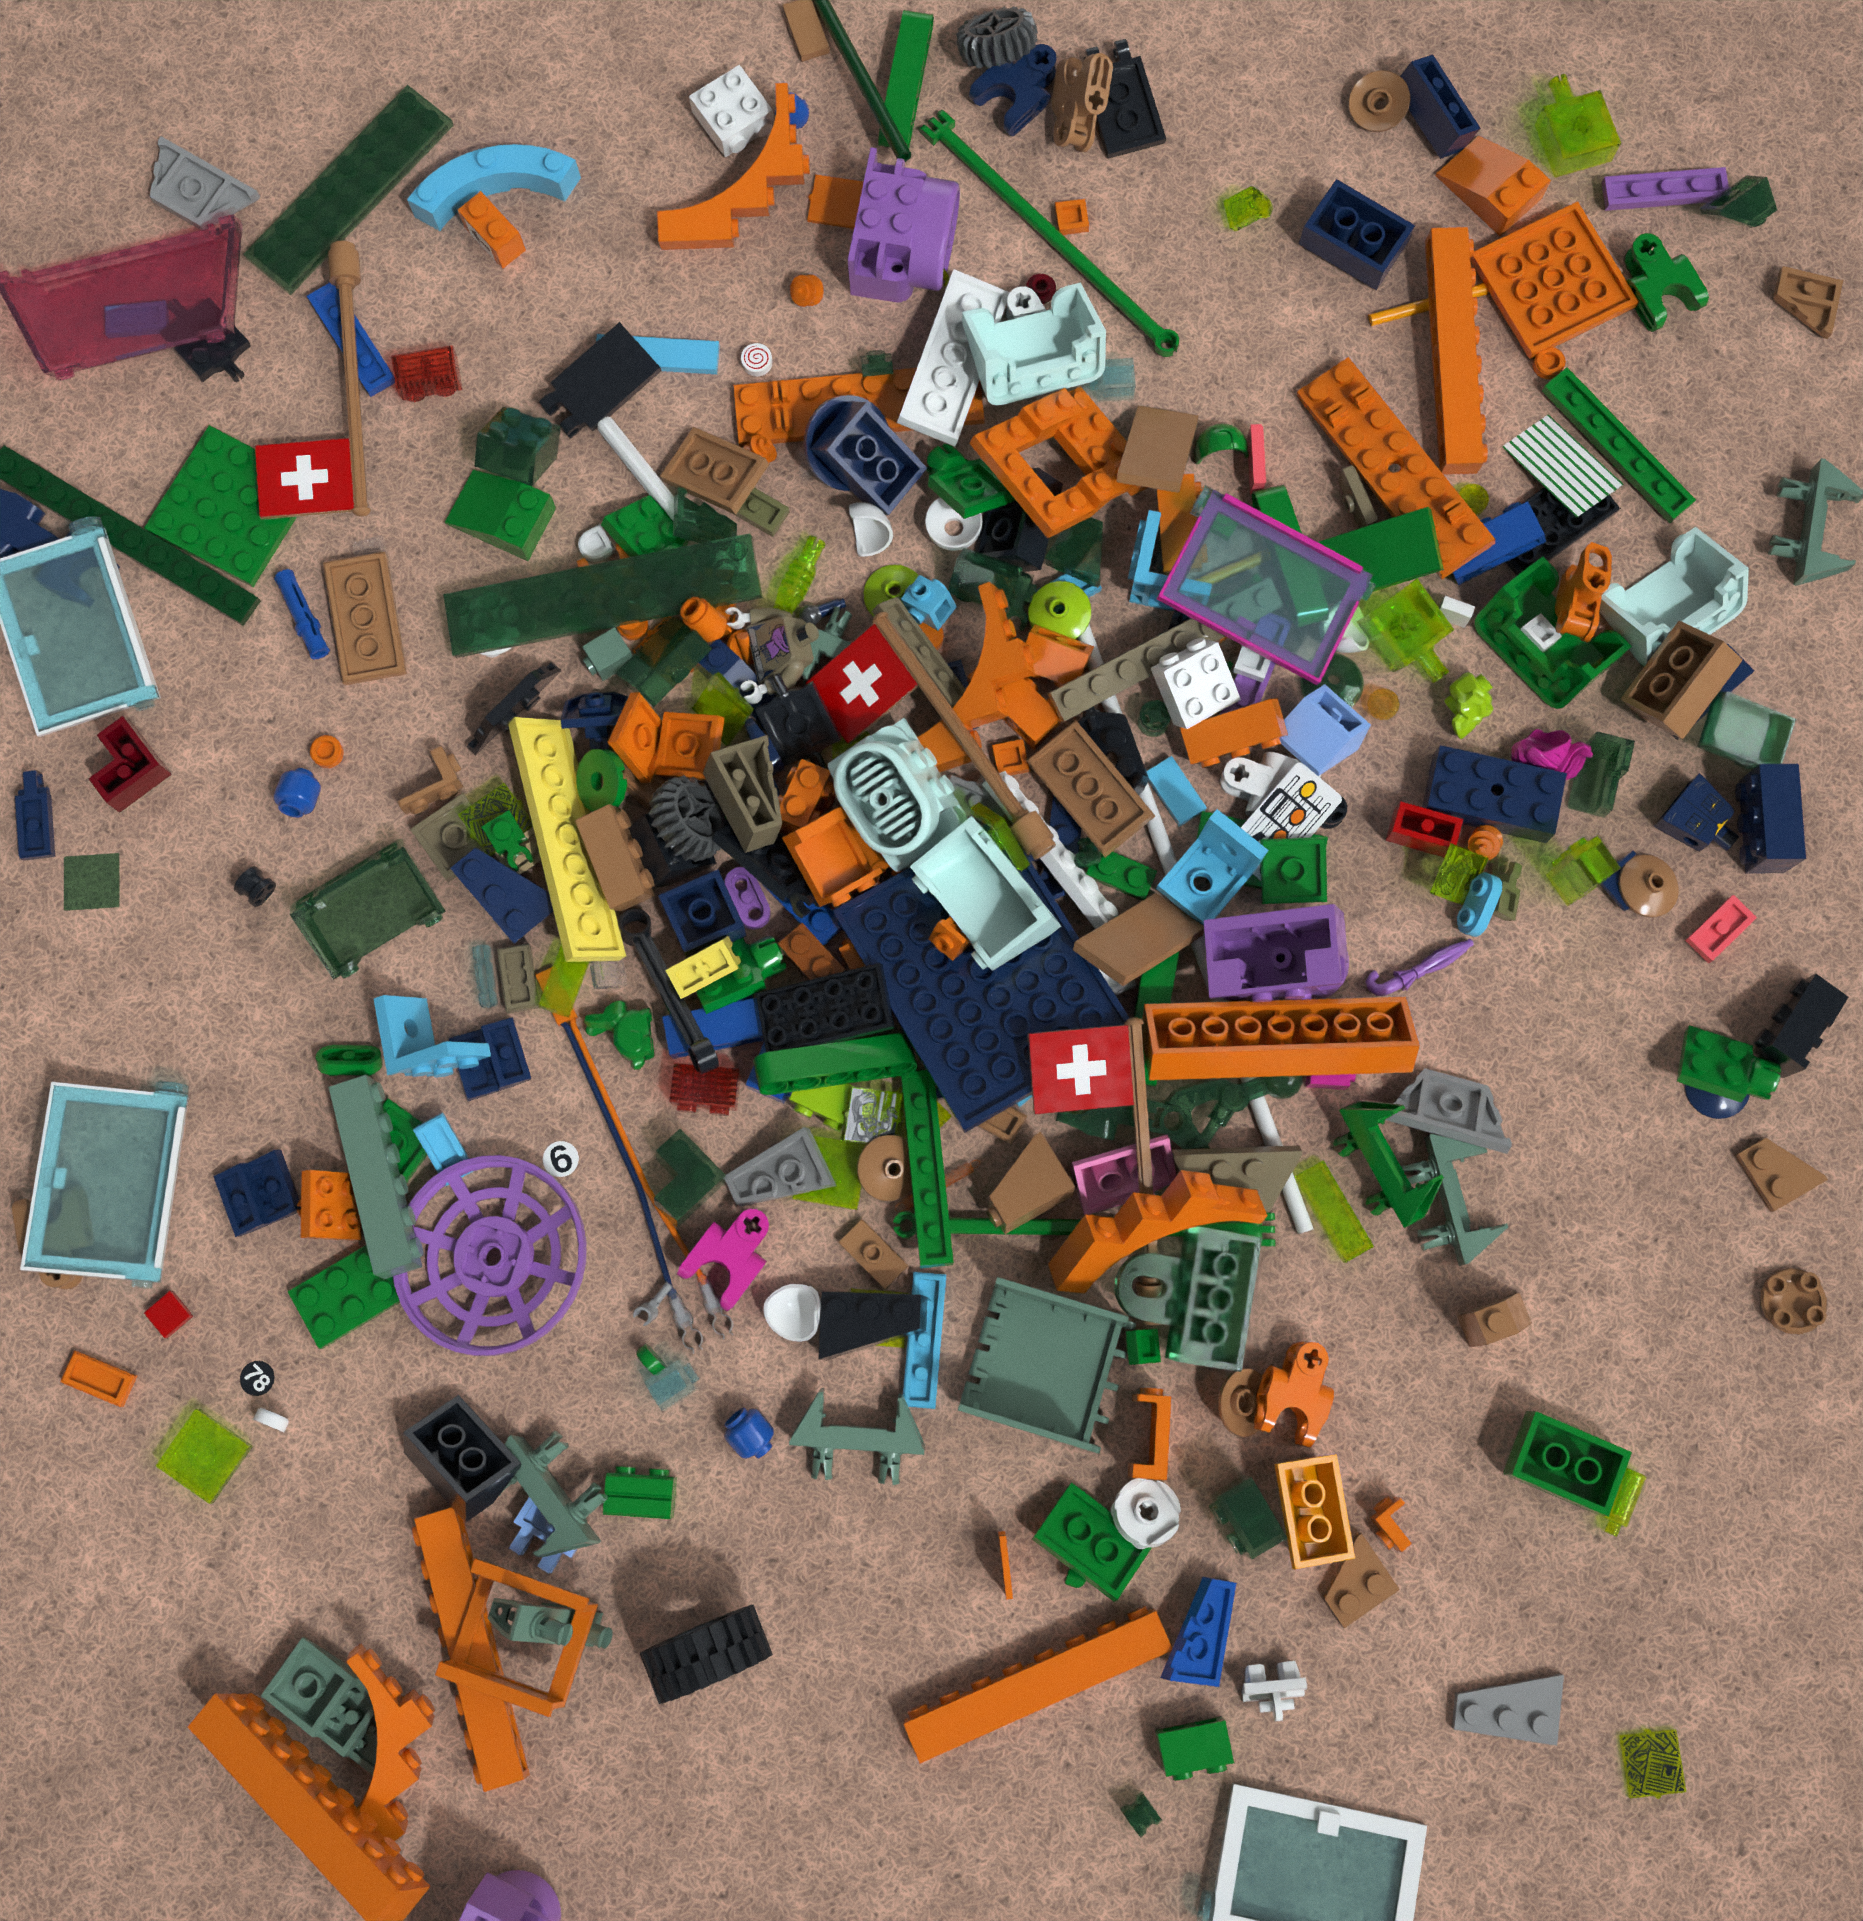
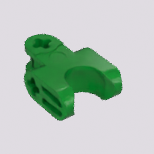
M1651 233L1641 234L1634 240L1632 247L1625 255L1624 263L1632 276L1627 282L1639 300L1638 305L1634 309L1648 331L1654 332L1662 328L1666 321L1667 310L1662 302V296L1672 295L1679 298L1689 311H1697L1707 305L1708 291L1690 260L1684 254L1671 258L1659 237Z

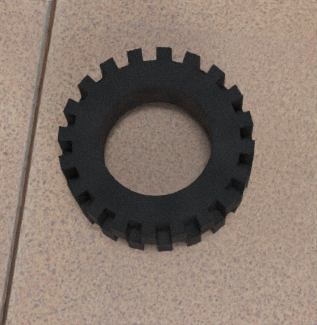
M754 1604L684 1631L640 1653L658 1704L673 1701L699 1689H704L711 1684L738 1674L773 1655Z

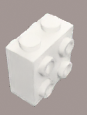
M740 65L689 96L692 113L724 157L742 151L749 142L757 137L766 136L773 127V109Z
M1205 638L1192 640L1186 645L1187 649L1179 653L1173 652L1164 655L1159 659V664L1151 667L1173 724L1185 729L1196 725L1241 700L1219 643Z

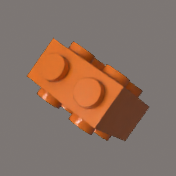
M801 759L798 767L793 766L786 780V784L789 787L784 796L779 795L778 797L782 818V826L779 832L788 835L822 816L825 808L830 809L832 807L836 794L833 778L829 770L804 759Z

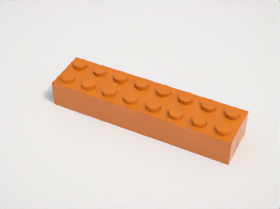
M1406 997L1144 1004L1142 1018L1144 1024L1141 1025L1149 1080L1413 1072L1420 1047Z
M215 1693L189 1724L188 1728L365 1921H403L431 1887L423 1879L424 1872L413 1862L406 1861L399 1853L401 1851L399 1845L391 1838L384 1837L376 1829L378 1824L370 1815L358 1810L353 1804L355 1802L353 1796L346 1790L338 1788L330 1780L332 1778L331 1773L325 1767L315 1764L308 1756L309 1750L306 1746L297 1740H293L286 1733V1725L278 1718L270 1716L263 1709L265 1704L258 1696L252 1693Z

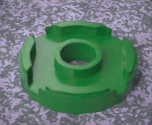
M592 749L583 756L576 774L577 791L584 806L592 812L609 804L619 807L625 797L627 779H623L622 773L625 767L620 757L610 749ZM601 776H603L604 781L603 787L601 786Z

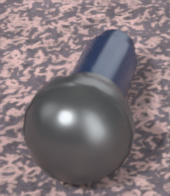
M842 598L839 600L834 599L818 606L807 604L801 608L799 617L806 623L810 622L816 625L822 617L832 614L834 607H839L841 611L842 608L846 607V603Z

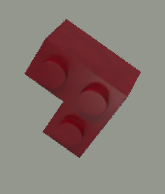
M120 717L97 734V737L114 760L88 779L104 801L119 813L172 775L139 730L125 717Z

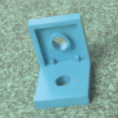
M1149 510L1147 521L1140 520L1128 574V579L1134 580L1129 602L1174 611V608L1157 600L1168 575L1149 572L1161 512ZM1185 579L1178 593L1206 607L1211 584Z
M1216 809L1208 819L1198 839L1162 879L1156 889L1187 915L1204 926V920L1215 919L1253 875L1269 850ZM1199 876L1207 878L1210 882V889L1207 891L1196 889L1193 883L1194 878Z
M382 995L373 999L387 1075L404 1073L405 1076L413 1077L425 1075L436 1078L452 1075L455 1068H473L479 1065L478 1060L491 1056L488 1043L445 1041L435 1045L427 998Z

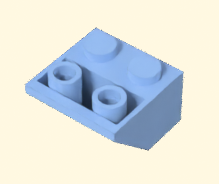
M1324 684L1305 696L1284 719L1288 736L1281 737L1280 742L1300 762L1317 776H1320L1359 749L1371 724Z

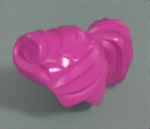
M1535 729L1525 739L1513 744L1511 748V761L1567 773L1566 780L1577 776L1583 768L1586 757L1592 758L1593 753L1591 752V746L1583 741L1572 744L1571 736L1566 731L1556 730L1546 733L1540 729Z

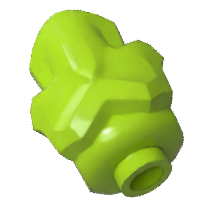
M1470 672L1463 673L1449 686L1451 695L1444 700L1448 708L1455 714V717L1452 719V725L1459 739H1463L1472 732L1476 725H1479L1482 719L1489 716L1494 709L1491 704L1492 696L1489 693L1493 686L1482 674L1476 677Z

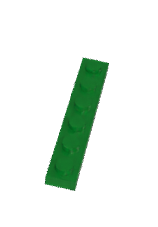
M1568 367L1544 386L1542 392L1669 523L1673 522L1693 505L1696 499Z
M927 1070L913 1071L901 1076L919 1264L920 1268L950 1266L954 1264L936 1088Z

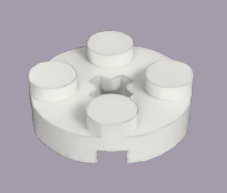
M1136 1478L1128 1482L1117 1493L1115 1501L1111 1506V1514L1119 1533L1128 1542L1132 1543L1134 1547L1145 1549L1147 1547L1160 1546L1167 1542L1178 1530L1179 1513L1181 1512L1180 1503L1174 1491L1167 1484L1159 1480L1155 1482L1153 1480ZM1141 1504L1145 1508L1151 1507L1154 1512L1151 1514L1152 1521L1141 1517V1509L1139 1508Z

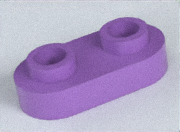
M744 867L732 869L726 875L725 885L744 926L753 930L763 928L769 922L771 912L757 879ZM745 881L747 887L744 890H738L735 887L736 883ZM752 909H758L761 914L758 918L752 919L749 917V912Z

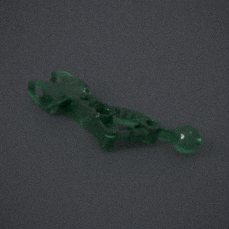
M1258 1077L1241 1084L1229 1082L1223 1078H1212L1175 1089L1163 1101L1147 1098L1148 1112L1155 1113L1154 1119L1148 1116L1149 1131L1164 1135L1168 1134V1137L1181 1149H1209L1208 1144L1220 1126L1225 1128L1234 1113L1246 1108L1249 1101L1265 1095H1270L1272 1098L1279 1100L1289 1099L1300 1090L1303 1077ZM1218 1100L1207 1116L1210 1118V1121L1200 1134L1192 1123V1110L1207 1101ZM1133 1105L1055 1112L1054 1116L1056 1121L1077 1128L1087 1135L1109 1140L1115 1139L1118 1123L1134 1127ZM1169 1112H1177L1179 1116L1178 1123L1174 1127L1166 1128L1164 1124L1165 1116Z

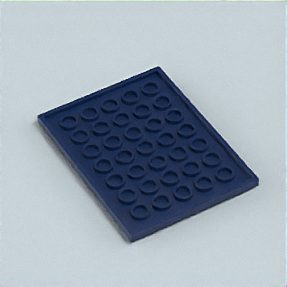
M1002 816L983 826L984 830L1057 919L1061 927L995 970H991L989 967L983 970L971 955L975 951L972 944L952 961L928 940L936 924L941 919L946 920L950 915L930 891L924 894L912 880L916 874L911 867L833 910L834 916L864 966L876 963L883 965L891 1011L964 1133L1032 1095L1028 1033L1124 1025V1022L1129 1019V1016L1100 970L1073 951L1075 941L1079 939L1078 935L1023 848L1011 833L1009 826Z

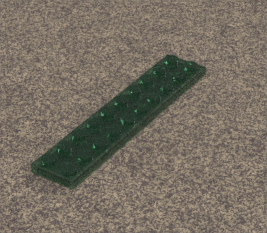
M750 533L443 594L452 655L456 658L679 615L683 604L692 597L703 598L713 607L763 598L753 537Z

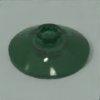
M1334 653L1318 685L1302 677L1300 680L1301 691L1304 697L1325 684L1351 708L1359 701L1364 687L1363 676L1356 663L1338 653ZM1336 676L1339 679V683H1330L1328 677Z

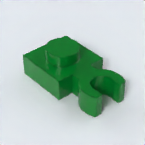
M510 810L481 826L499 856L508 852L507 861L514 871L517 872L519 870L515 862L519 855H525L530 863L534 861L532 853L526 847L520 846L521 843L528 839Z

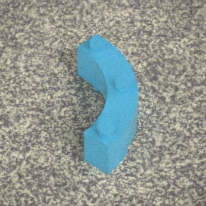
M498 145L468 152L439 167L416 187L407 201L415 218L441 231L445 224L458 213L457 209L480 191L485 196H489L495 193L510 191L511 188H527L530 191L544 193L565 202L581 179L576 160L560 152L532 145Z

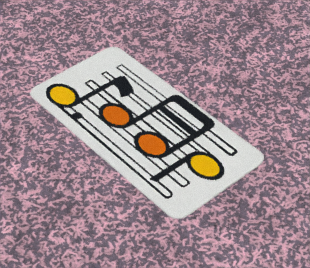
M1299 762L1292 767L1241 828L1259 843L1260 839L1309 838L1341 803L1342 797L1307 766ZM1260 864L1253 873L1259 880H1261Z

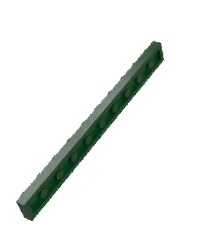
M5 445L0 449V480L87 533L105 527L112 548L238 624L244 626L261 602L255 595Z

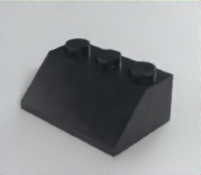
M1039 467L1032 468L1054 496L1061 493L1063 483ZM1015 500L1014 502L984 512L982 529L977 539L972 561L1019 573L1041 570L1049 538L1044 535L1020 504Z
M459 1395L403 1432L404 1454L465 1523L493 1504L521 1467V1462Z

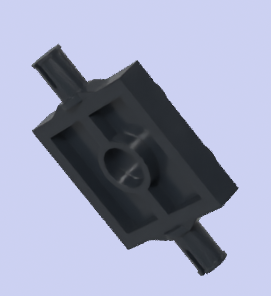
M209 299L191 312H187L179 301H174L175 306L171 303L169 310L179 320L161 334L162 338L198 379L204 382L213 374L225 370L234 382H239V378L242 380L245 374L238 368L235 361L251 345L247 338L215 303Z
M780 673L775 674V676L772 675L768 678V681H770L776 696L771 701L756 707L755 711L784 766L797 760L810 759L811 763L828 770L821 752L826 747L841 741L842 736L814 681L799 688L787 689Z

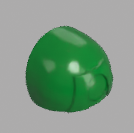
M1226 423L1211 425L1201 432L1194 448L1195 462L1200 464L1206 456L1222 450H1239L1244 453L1245 458H1248L1247 440L1244 434L1233 425Z

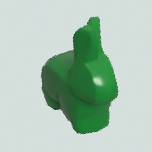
M618 1000L608 1005L602 1014H589L585 1016L586 1033L589 1036H596L610 1030L613 1033L615 1049L624 1059L630 1061V1065L634 1070L641 1069L645 1061L655 1056L654 1042L651 1035L650 1022L652 1021V1012L650 1008L627 1010L625 1001Z

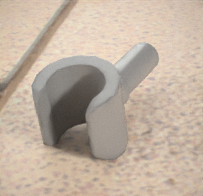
M666 1282L654 1298L634 1310L633 1317L635 1318L644 1310L648 1313V1320L643 1326L655 1320L658 1316L657 1307L673 1286Z

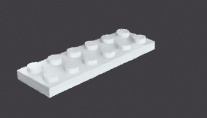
M953 269L900 412L898 424L956 446L980 380L964 331L962 312L985 308L991 312L994 324L999 323L1010 292Z

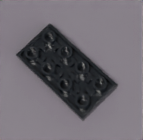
M1544 487L1523 503L1529 502L1545 534L1546 542L1505 563L1518 576L1541 557L1550 561L1615 515L1621 508L1608 495L1576 517Z
M881 963L756 993L766 1052L835 1043L895 1028L884 969Z

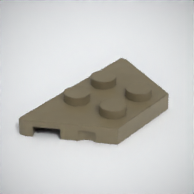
M1300 1145L1172 1150V1155L1180 1171L1207 1173L1210 1175L1213 1184L1257 1190L1265 1211L1270 1212L1301 1158L1302 1150Z

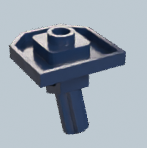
M613 691L583 693L565 701L560 719L561 728L585 727V735L589 739L590 751L592 749H609L610 725H616L628 696Z

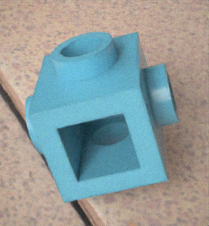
M921 575L918 576L913 584L907 587L901 598L904 606L917 624L921 625L923 622L937 631L957 608L951 594L943 583L934 578L930 581Z

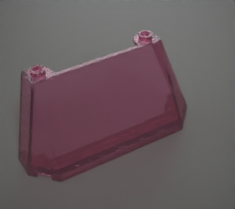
M233 214L218 218L220 228L212 223L207 225L208 229L34 272L26 269L21 271L23 277L19 278L10 277L7 270L1 271L0 293L44 374L55 377L56 380L71 379L75 377L74 372L207 340V343L220 342L226 339L225 335L234 333L242 239L241 220Z

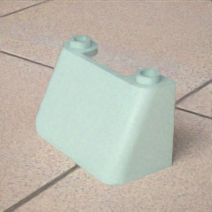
M1081 282L1065 286L1055 292L1051 301V310L995 324L993 316L988 309L977 308L962 312L964 331L982 388L988 402L992 405H1004L1059 391L1063 388L1090 383L1101 377L1105 370L1106 329Z
M1697 527L1686 534L1678 536L1671 546V561L1626 591L1618 583L1610 584L1601 597L1599 612L1613 630L1619 633L1632 646L1629 651L1643 667L1679 620L1711 635L1737 617L1747 604L1749 568Z
M972 816L910 866L916 874L912 880L924 894L930 891L971 941L975 949L971 955L983 970L986 967L995 970L1061 927L1057 919L994 840Z

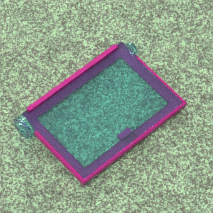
M1204 485L1190 510V514L1198 519L1174 563L1157 600L1318 685L1360 600L1367 601L1376 586L1375 583L1370 581L1373 575L1362 570L1363 567L1235 497L1227 493L1223 495Z

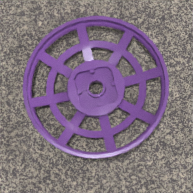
M501 1155L479 1156L463 1160L445 1168L431 1178L416 1193L408 1205L411 1206L417 1221L418 1216L428 1201L441 1188L447 1185V1182L458 1198V1201L442 1215L433 1232L412 1225L415 1237H418L422 1243L429 1245L427 1250V1271L431 1285L412 1293L408 1274L405 1272L393 1276L394 1286L400 1303L409 1319L432 1341L458 1353L474 1356H497L515 1352L536 1342L564 1317L572 1305L582 1283L586 1265L587 1243L584 1225L578 1208L567 1190L552 1175L540 1167L519 1158ZM505 1167L512 1169L509 1188H486L470 1193L461 1178L464 1174L484 1168ZM525 1173L536 1176L548 1184L560 1196L565 1206L550 1216L538 1201L522 1193ZM491 1198H506L502 1217H483L476 1203ZM519 1202L532 1209L542 1221L527 1232L522 1226L514 1222ZM464 1210L471 1224L463 1231L459 1239L445 1236L444 1234L451 1222ZM570 1218H572L575 1225L578 1241V1263L575 1273L559 1269L561 1245L557 1228ZM547 1234L551 1245L550 1266L534 1262L533 1243ZM440 1248L454 1252V1267L456 1271L442 1280L438 1266ZM498 1248L501 1252V1259L496 1265L490 1266L487 1262V1254L491 1249ZM529 1274L544 1278V1284L538 1293L525 1304L518 1288L526 1281ZM555 1282L571 1286L566 1299L558 1311L545 1325L535 1331L529 1314L545 1300ZM463 1284L470 1291L476 1293L470 1312L457 1305L447 1292ZM507 1296L513 1312L501 1316H483L490 1297ZM437 1297L439 1302L451 1314L465 1321L457 1340L448 1337L435 1328L423 1315L418 1306ZM517 1321L523 1337L515 1342L499 1346L470 1345L478 1325L494 1327Z

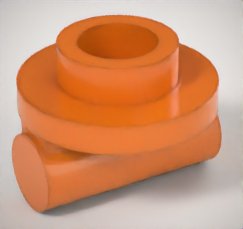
M739 629L730 636L727 646L742 660H745L746 664H754L749 634L746 629Z

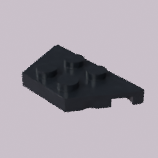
M550 662L547 667L542 666L530 672L484 717L473 735L475 738L466 747L476 756L501 730L507 733L509 731L508 724L512 719L517 717L524 708L527 711L532 709L541 699L539 697L540 692L562 670L553 662Z

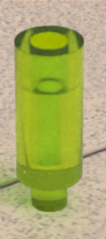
M1626 1468L1609 1517H1603L1608 1520L1604 1530L1605 1533L1617 1537L1621 1526L1628 1527L1647 1478L1645 1475Z

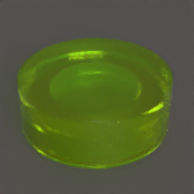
M1468 484L1459 491V495L1476 516L1480 515L1487 507L1489 496L1482 486Z

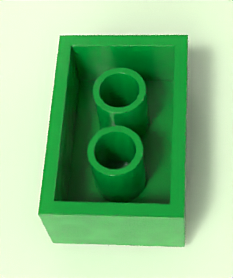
M1526 1411L1503 1475L1594 1514L1609 1517L1632 1452L1537 1411Z

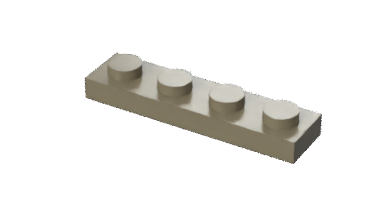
M898 597L878 604L871 612L874 616L879 612H887L889 614L888 618L953 708L965 692L964 686Z

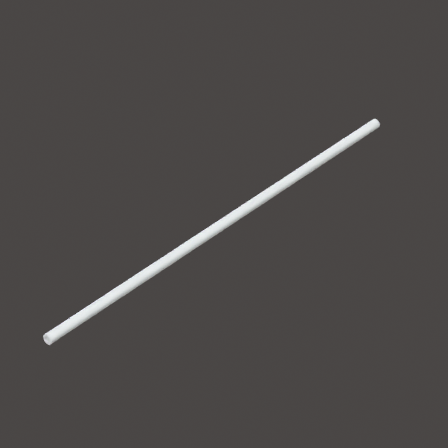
M1088 625L1085 632L1078 637V641L1094 646L1088 662V668L1092 670L1103 664V660L1090 625ZM1116 695L1101 702L1106 713L1122 714ZM1147 783L1144 791L1139 796L1155 815L1146 825L1166 876L1177 863V859L1151 789ZM1203 934L1202 937L1192 942L1191 946L1209 992L1205 935ZM1222 997L1211 999L1212 1002H1229ZM1240 1078L1265 1146H1283L1258 1078ZM1292 1172L1282 1192L1297 1233L1301 1234L1314 1228Z

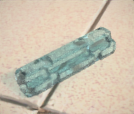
M488 945L474 946L472 953L473 960L476 961L474 969L477 989L480 991L478 994L479 1005L482 1008H491L498 1004L497 993L493 990L496 988L493 963L490 962V959H492L491 948Z

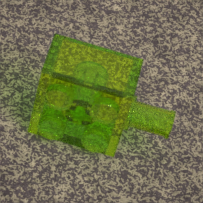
M1561 74V81L1558 75L1548 82L1556 103L1543 106L1534 125L1555 178L1612 162L1621 145L1601 90L1575 97L1566 74Z
M1418 578L1404 585L1357 621V624L1393 673L1408 666L1413 661H1418L1432 683L1437 682L1443 675L1445 676L1450 672L1433 649L1435 644L1455 629ZM1404 622L1407 624L1406 628L1403 627Z

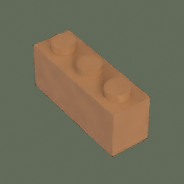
M609 804L575 820L611 910L623 911L655 896L652 889L654 886L653 877L649 870L643 867L640 859L643 856L642 849L637 840L632 839L628 829L631 827V822L623 809L621 810V808Z

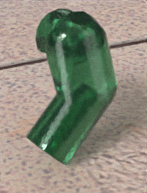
M1089 837L1079 839L1077 845H1082V849H1079V853L1074 857L1075 865L1082 869L1099 864L1101 861L1099 849Z

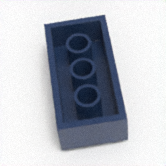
M1440 745L1432 755L1422 807L1464 819L1462 825L1475 828L1481 825H1491L1496 827L1502 834L1547 843L1556 834L1567 773Z

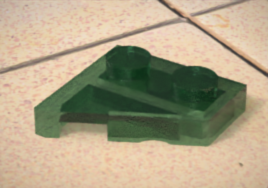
M678 486L674 495L673 536L733 553L737 545V523L725 515L719 514L705 502L701 506L685 497L688 491Z
M1089 517L1062 531L1046 555L1045 564L1098 588L1101 582L1103 522Z

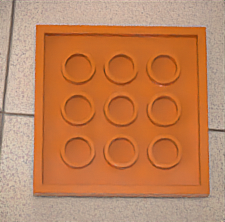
M1578 201L1474 251L1473 257L1470 258L1472 265L1483 283L1488 287L1490 295L1529 359L1535 357L1539 352L1550 347H1556L1636 308L1639 300Z

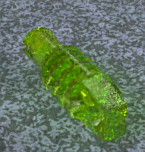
M812 535L807 537L799 557L790 562L782 578L773 608L790 612L792 615L804 600L816 576L815 565L826 546L824 541L819 539L815 549H812L817 537Z

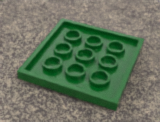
M209 425L144 529L201 561L254 587L297 517L260 518L255 449Z

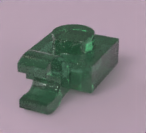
M1022 572L1018 577L1010 608L1006 613L1007 619H1011L1012 616H1018L1021 619L1020 631L1027 627L1029 621L1028 615L1024 611V606L1026 602L1032 603L1037 589V585L1032 584L1035 575Z

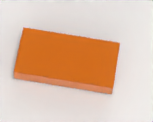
M74 1351L60 1382L116 1406L124 1407L137 1375L80 1351Z

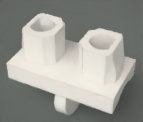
M1296 1661L1278 1663L1276 1667L1279 1680L1266 1681L1264 1665L1246 1666L1245 1683L1241 1691L1243 1702L1271 1700L1259 1702L1260 1713L1272 1712L1274 1721L1283 1720L1282 1710L1295 1709L1293 1699L1281 1700V1698L1302 1697L1305 1695L1304 1690H1307L1306 1677H1300Z

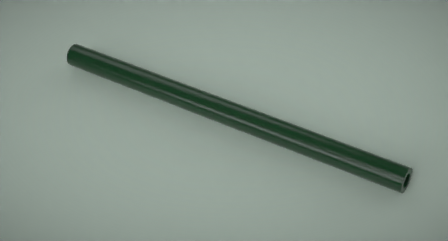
M812 0L896 159L902 158L907 162L912 154L829 0Z

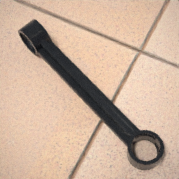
M641 909L625 911L618 921L622 941L630 946H634L687 1046L695 1070L701 1075L718 1068L719 1061L710 1040L703 1036L684 998H680L665 971L668 968L651 938L650 916ZM639 921L646 925V928L640 933H629L624 929L628 923Z

